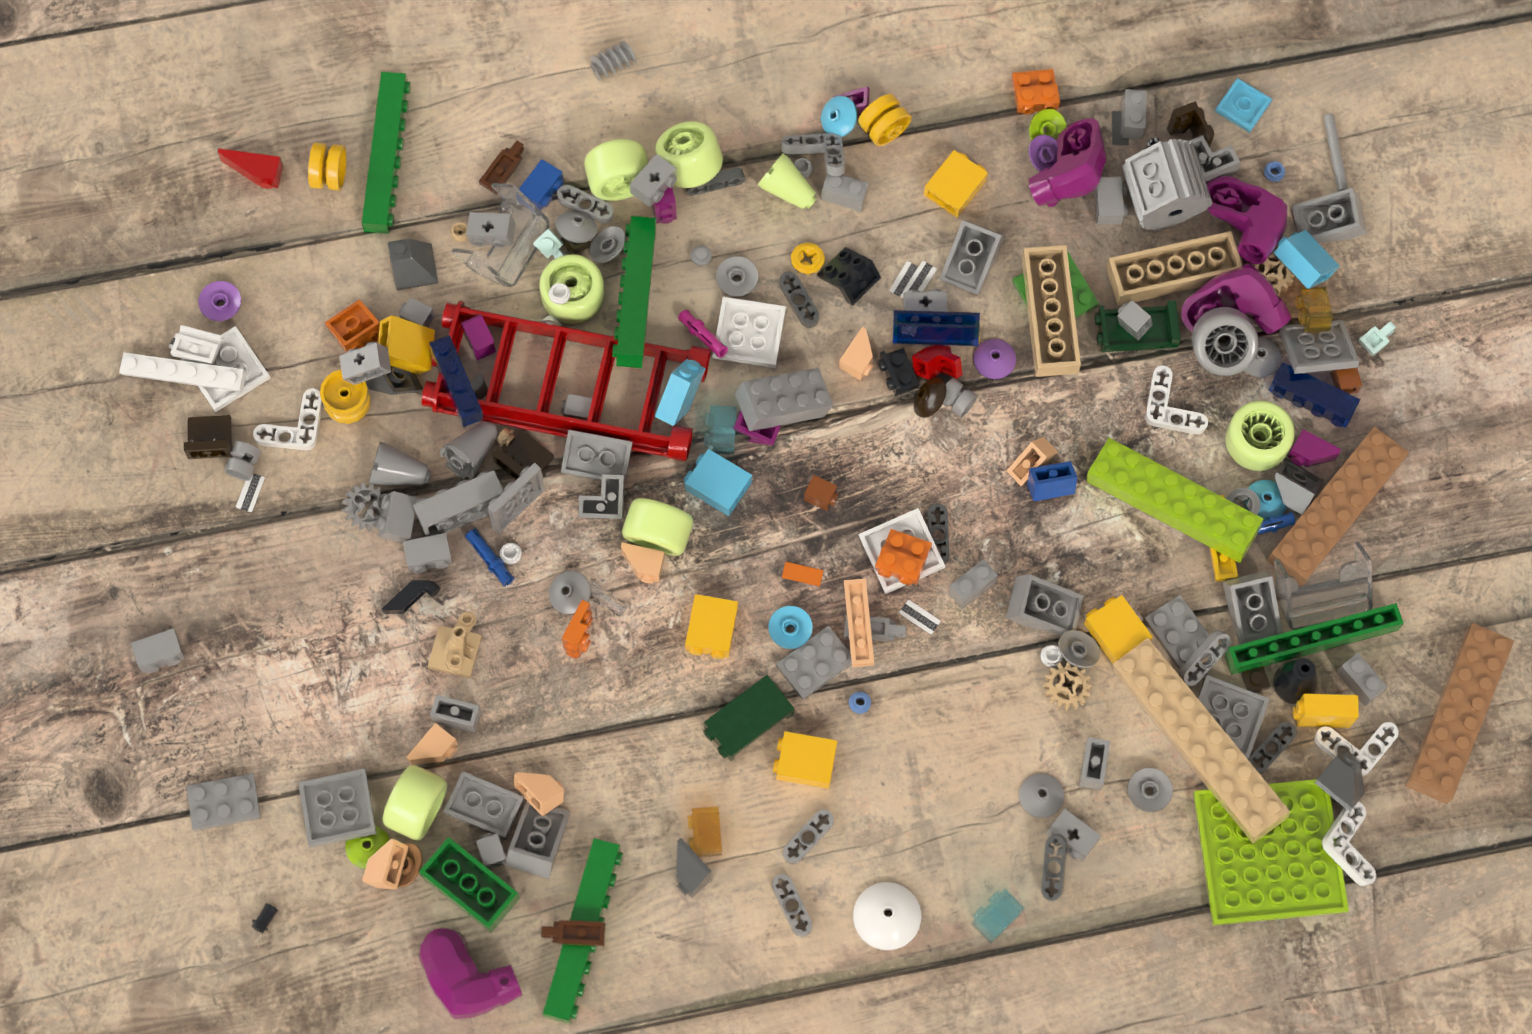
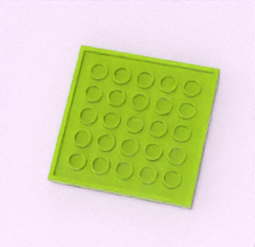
M1317 779L1268 784L1290 810V813L1286 820L1254 844L1210 790L1193 792L1213 926L1349 912L1342 868L1324 850L1322 845L1323 837L1334 823L1330 795L1314 783Z

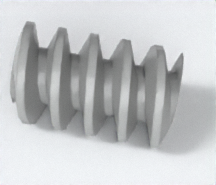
M621 41L620 47L617 44L613 45V51L607 48L605 53L599 52L598 57L592 55L590 64L598 81H601L600 74L607 78L609 77L608 70L616 74V66L622 71L623 63L630 67V60L632 59L636 64V58L631 47L625 41Z

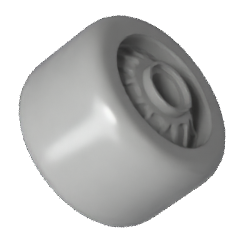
M1230 307L1215 308L1203 314L1196 322L1191 338L1193 351L1200 365L1210 373L1219 376L1235 375L1248 368L1257 355L1259 345L1258 335L1251 320L1241 311ZM1228 335V341L1224 343L1218 341L1221 336Z

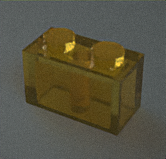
M1301 287L1299 296H1296L1295 305L1296 309L1300 310L1299 323L1303 324L1304 332H1330L1333 314L1326 287H1312L1310 289Z
M719 806L692 808V815H687L688 829H693L694 836L689 838L690 848L695 851L698 857L722 856Z

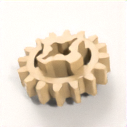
M1273 250L1263 264L1251 263V265L1257 269L1260 268L1259 271L1269 280L1279 296L1281 290L1286 292L1288 286L1291 287L1292 279L1295 275L1274 254L1275 251Z
M1069 662L1066 663L1065 667L1059 663L1057 670L1051 668L1049 671L1051 675L1046 674L1045 680L1047 682L1043 684V688L1048 689L1044 696L1051 697L1049 703L1053 704L1056 702V709H1059L1062 705L1065 707V711H1068L1070 706L1077 710L1078 703L1083 706L1086 702L1084 698L1089 699L1090 693L1087 691L1092 688V685L1087 684L1091 679L1090 676L1084 677L1085 669L1079 671L1077 666L1072 668ZM1058 676L1059 683L1053 686V681ZM1064 683H1066L1067 686H1072L1071 689L1069 690L1067 687H1063ZM1082 687V692L1077 697L1076 690Z

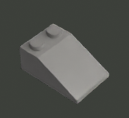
M1353 187L1292 205L1297 233L1306 230L1318 243L1348 240L1367 234L1360 195Z
M962 220L940 280L979 295L996 260L1005 235L967 220Z
M1263 571L1223 581L1226 602L1239 645L1283 633L1272 575Z
M1030 574L1015 578L1006 619L1024 626L1062 635L1067 631L1076 630L1084 595Z
M526 801L508 849L505 866L549 879L570 811L556 807L544 816H541Z

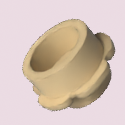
M463 222L455 223L450 229L451 238L456 242L468 240L466 236L467 225Z
M506 427L498 435L496 441L500 444V447L508 446L515 439L513 429L509 430Z

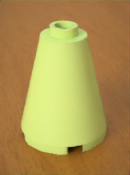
M785 154L778 158L758 184L761 189L801 209L805 207L809 209L817 200L814 197L816 192Z

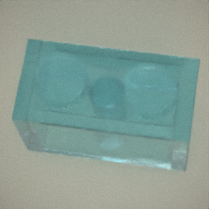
M710 405V413H706L705 426H709V433H705L704 446H708V449L717 454H734L736 430L733 429L736 421L735 406Z
M1006 889L1001 893L996 891L988 900L990 904L985 909L980 907L973 914L975 919L972 925L990 943L996 940L1025 909Z

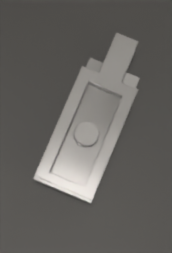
M847 615L844 639H849ZM870 617L872 641L888 642L894 641V638H905L906 626L895 625V621L890 620V618Z

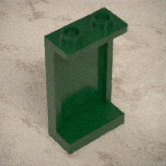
M1176 300L1167 301L1166 306L1141 307L1151 316L1152 327L1139 341L1119 325L1117 317L1119 309L1105 310L1104 305L1099 306L1098 312L1094 315L1095 325H1099L1097 344L1101 345L1102 352L1178 348L1181 337Z
M766 675L704 722L705 730H703V733L710 742L712 740L716 742L719 746L717 750L724 759L727 757L732 761L739 752L784 718L789 719L794 715L795 708L770 677Z

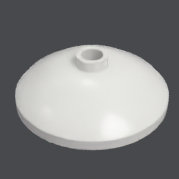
M881 882L868 887L858 897L854 906L853 922L858 935L868 945L880 950H895L907 945L916 936L921 924V909L916 897L907 888L897 883ZM887 909L891 910L892 916H885L884 911Z

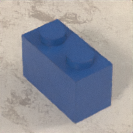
M541 159L518 189L519 200L538 212L543 207L546 208L552 200V195L564 184L562 171Z
M1071 461L1029 468L1027 486L1033 501L1075 494L1077 475Z

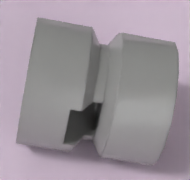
M952 378L946 384V397L943 405L946 407L952 406L951 411L962 418L974 405L978 395L970 389L964 390L963 384Z
M235 441L230 453L232 458L227 460L224 471L234 478L250 481L255 470L253 464H257L261 451L251 444Z

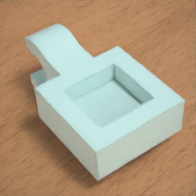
M550 228L533 243L547 259L551 255L555 259L566 255L560 249L563 242Z
M1391 321L1381 330L1374 326L1358 342L1373 357L1389 344L1390 341L1387 337L1394 332L1396 326Z

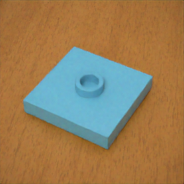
M1237 78L1215 109V112L1250 133L1273 99Z

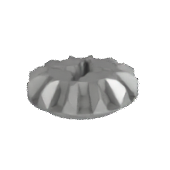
M1248 488L1235 489L1226 498L1237 505L1236 499L1242 502L1250 499L1247 503L1248 510L1256 515L1260 511V500L1257 494Z

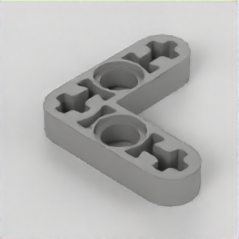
M834 133L788 135L782 138L781 150L785 154L824 153L827 174L831 176L844 174L845 158L840 135Z

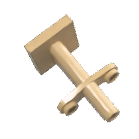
M469 611L463 612L459 616L454 628L439 625L428 662V669L471 679L473 666L478 656L480 641L482 642L483 638L480 634L470 632L476 623L474 613Z

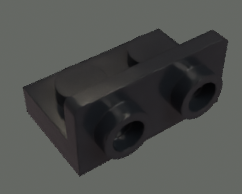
M904 348L887 354L885 351L880 352V358L877 362L881 372L885 371L887 376L885 381L889 391L893 390L894 395L898 396L919 388L918 380Z

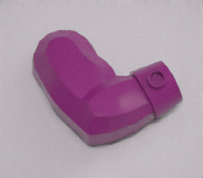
M1086 118L1076 121L1059 134L1057 138V162L1050 169L1046 168L1029 178V188L1037 205L1053 207L1062 199L1081 197L1097 188L1107 158L1099 122L1096 119Z
M1217 177L1208 182L1207 187L1212 200V206L1208 207L1207 211L1212 216L1230 223L1235 229L1243 232L1237 250L1244 260L1252 264H1263L1284 234L1287 226V204L1267 190L1244 183L1234 177Z
M1251 264L1216 275L1188 297L1182 306V320L1186 328L1193 332L1196 322L1203 314L1219 307H1230L1244 314L1251 315L1252 319L1266 334L1277 331L1288 323L1292 317L1273 285L1261 271Z
M446 928L434 929L426 935L420 945L419 960L426 973L430 988L453 1019H468L480 1016L522 996L512 965L488 970L489 973H480L476 964L471 959L467 941L460 932Z

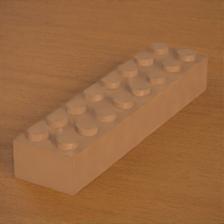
M1373 427L1272 551L1267 561L1299 586L1303 587L1404 462L1409 452L1379 429Z
M1474 623L1466 630L1409 774L1406 787L1445 804H1448L1453 799L1514 640Z

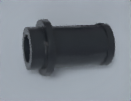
M266 903L257 919H253L251 927L262 934L264 931H268L267 927L278 912V909Z

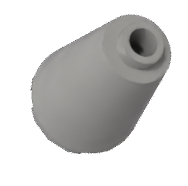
M483 421L444 445L440 450L441 457L445 456L448 460L445 463L447 467L463 479L466 476L469 477V480L475 477L498 437L497 427L491 422Z
M380 442L369 483L377 485L423 486V483H428L431 471L427 470L428 465L385 442Z

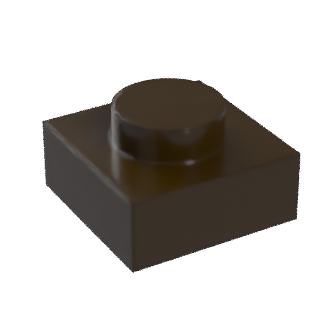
M561 237L563 245L573 255L590 248L591 241L574 243Z
M1264 666L1242 672L1247 690L1256 693L1270 689L1271 686Z

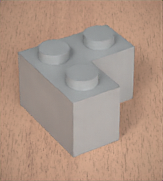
M1203 135L1189 141L1195 147L1206 184L1217 177L1231 176L1237 173L1241 162L1231 145L1212 153Z
M602 474L601 496L579 495L578 517L623 519L625 475Z

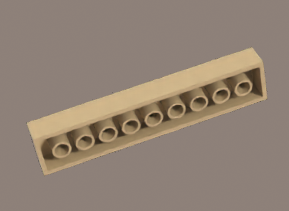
M1149 638L1113 663V672L1253 844L1289 817L1290 810Z

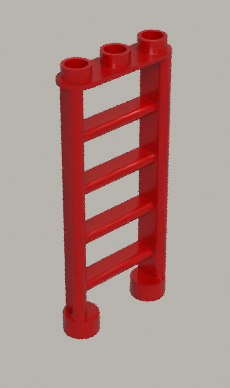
M458 301L457 304L446 303L442 316V328L450 329L447 343L437 341L434 346L432 367L440 368L437 382L426 381L422 393V406L432 408L434 413L491 422L566 438L570 429L633 441L632 451L687 462L693 428L675 425L672 428L671 436L667 437L650 433L667 360L683 363L686 359L697 361L700 366L706 368L701 382L704 383L708 372L711 349L692 346L690 350H681L645 343L644 356L654 357L655 360L637 431L600 423L615 357H612L613 344L618 345V340H614V336L475 310L465 306L464 301ZM480 314L486 325L504 328L485 401L448 394L464 332L461 323ZM516 331L554 338L536 411L499 404ZM566 341L604 348L587 421L549 413Z

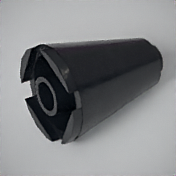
M1302 658L1282 664L1276 670L1273 677L1276 694L1289 704H1297V701L1301 699L1303 694H1315L1318 681L1314 663L1309 659Z

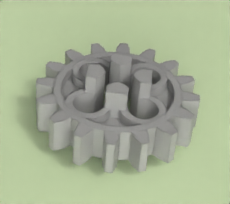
M362 483L359 488L355 485L351 488L352 492L348 491L345 494L349 499L342 501L343 504L347 505V507L342 509V512H348L345 520L351 519L353 521L351 523L352 527L358 524L359 530L364 529L366 526L368 531L372 530L373 526L377 528L378 521L382 517L383 512L381 502L384 496L387 495L380 494V487L374 490L372 483L367 488L365 483ZM370 495L374 496L375 501L367 507L368 510L362 514V519L359 518L357 513L364 509L365 503L371 499ZM355 497L360 499L359 503L355 502ZM373 510L378 513L377 517L373 515Z

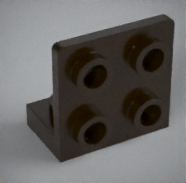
M1196 101L1174 109L1167 126L1169 134H1182L1190 129L1194 138L1203 135L1210 147L1214 137V130L1211 125L1207 124L1205 113L1201 107H1198Z
M230 415L188 418V442H184V452L188 459L232 457L230 454L232 450V418Z
M521 431L503 451L497 448L492 453L494 462L515 480L520 477V473L525 467H531L536 463L541 468V471H543L554 459V455L525 431Z

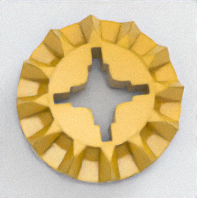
M802 243L792 251L791 262L793 268L799 274L805 273L809 275L817 273L823 267L824 253L816 244ZM804 255L807 256L808 258H809V257H813V258L811 259L812 265L809 264L807 261H806V262H803V261H804Z

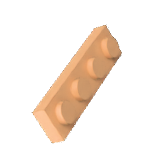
M866 579L844 580L852 667L874 666Z

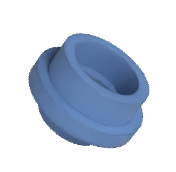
M1273 161L1265 166L1264 175L1269 181L1278 182L1283 179L1285 169L1280 162ZM1271 171H1276L1277 175L1272 174Z
M856 692L849 699V707L854 713H866L871 707V699L864 692ZM862 699L864 704L861 706L857 705L856 700Z

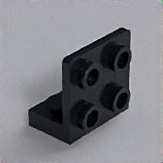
M847 247L843 248L817 274L820 279L839 288L847 303L852 306L881 278L873 260Z

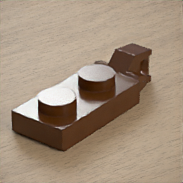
M516 140L510 149H502L479 180V184L497 195L521 163V154L525 150L524 144Z
M559 920V922H554L553 927L541 926V938H553L552 943L558 945L604 947L605 922Z

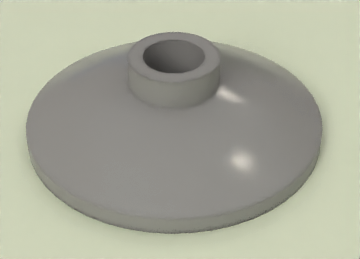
M565 212L556 220V231L562 238L570 242L585 243L596 236V222L581 212Z
M617 226L608 227L601 231L590 245V257L597 263H605L615 258L624 247L626 241L625 232Z
M739 256L730 257L718 266L716 282L724 293L731 296H743L755 288L758 282V271L756 266L747 258ZM735 277H739L741 280L739 282H735L733 279Z
M1258 337L1257 353L1262 352L1265 356L1260 357L1257 354L1251 365L1244 371L1251 376L1263 378L1272 375L1278 369L1281 362V354L1276 344L1271 340Z
M566 571L559 574L553 580L549 590V599L552 606L563 614H575L581 600L588 602L591 595L589 581L584 575L576 571ZM569 587V593L565 595V589Z
M1077 630L1067 631L1061 635L1058 641L1061 655L1074 666L1089 668L1094 666L1100 658L1098 644L1091 636Z
M1141 769L1134 773L1129 780L1128 796L1134 806L1142 811H1160L1168 805L1172 798L1173 787L1171 781L1165 773L1158 769ZM1145 789H1151L1153 794L1147 795Z
M1039 773L1028 777L1022 783L1019 791V800L1027 813L1038 818H1046L1059 811L1064 801V791L1057 779L1051 775ZM1044 790L1046 796L1040 797L1038 792Z

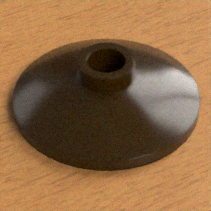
M932 378L919 388L913 404L916 415L921 418H928L940 409L946 397V384L943 380Z

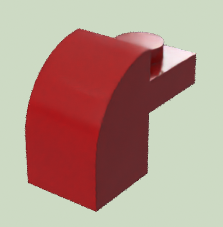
M932 345L912 355L914 373L925 379L931 380L940 373L956 379L963 375L961 357L952 354L950 346Z

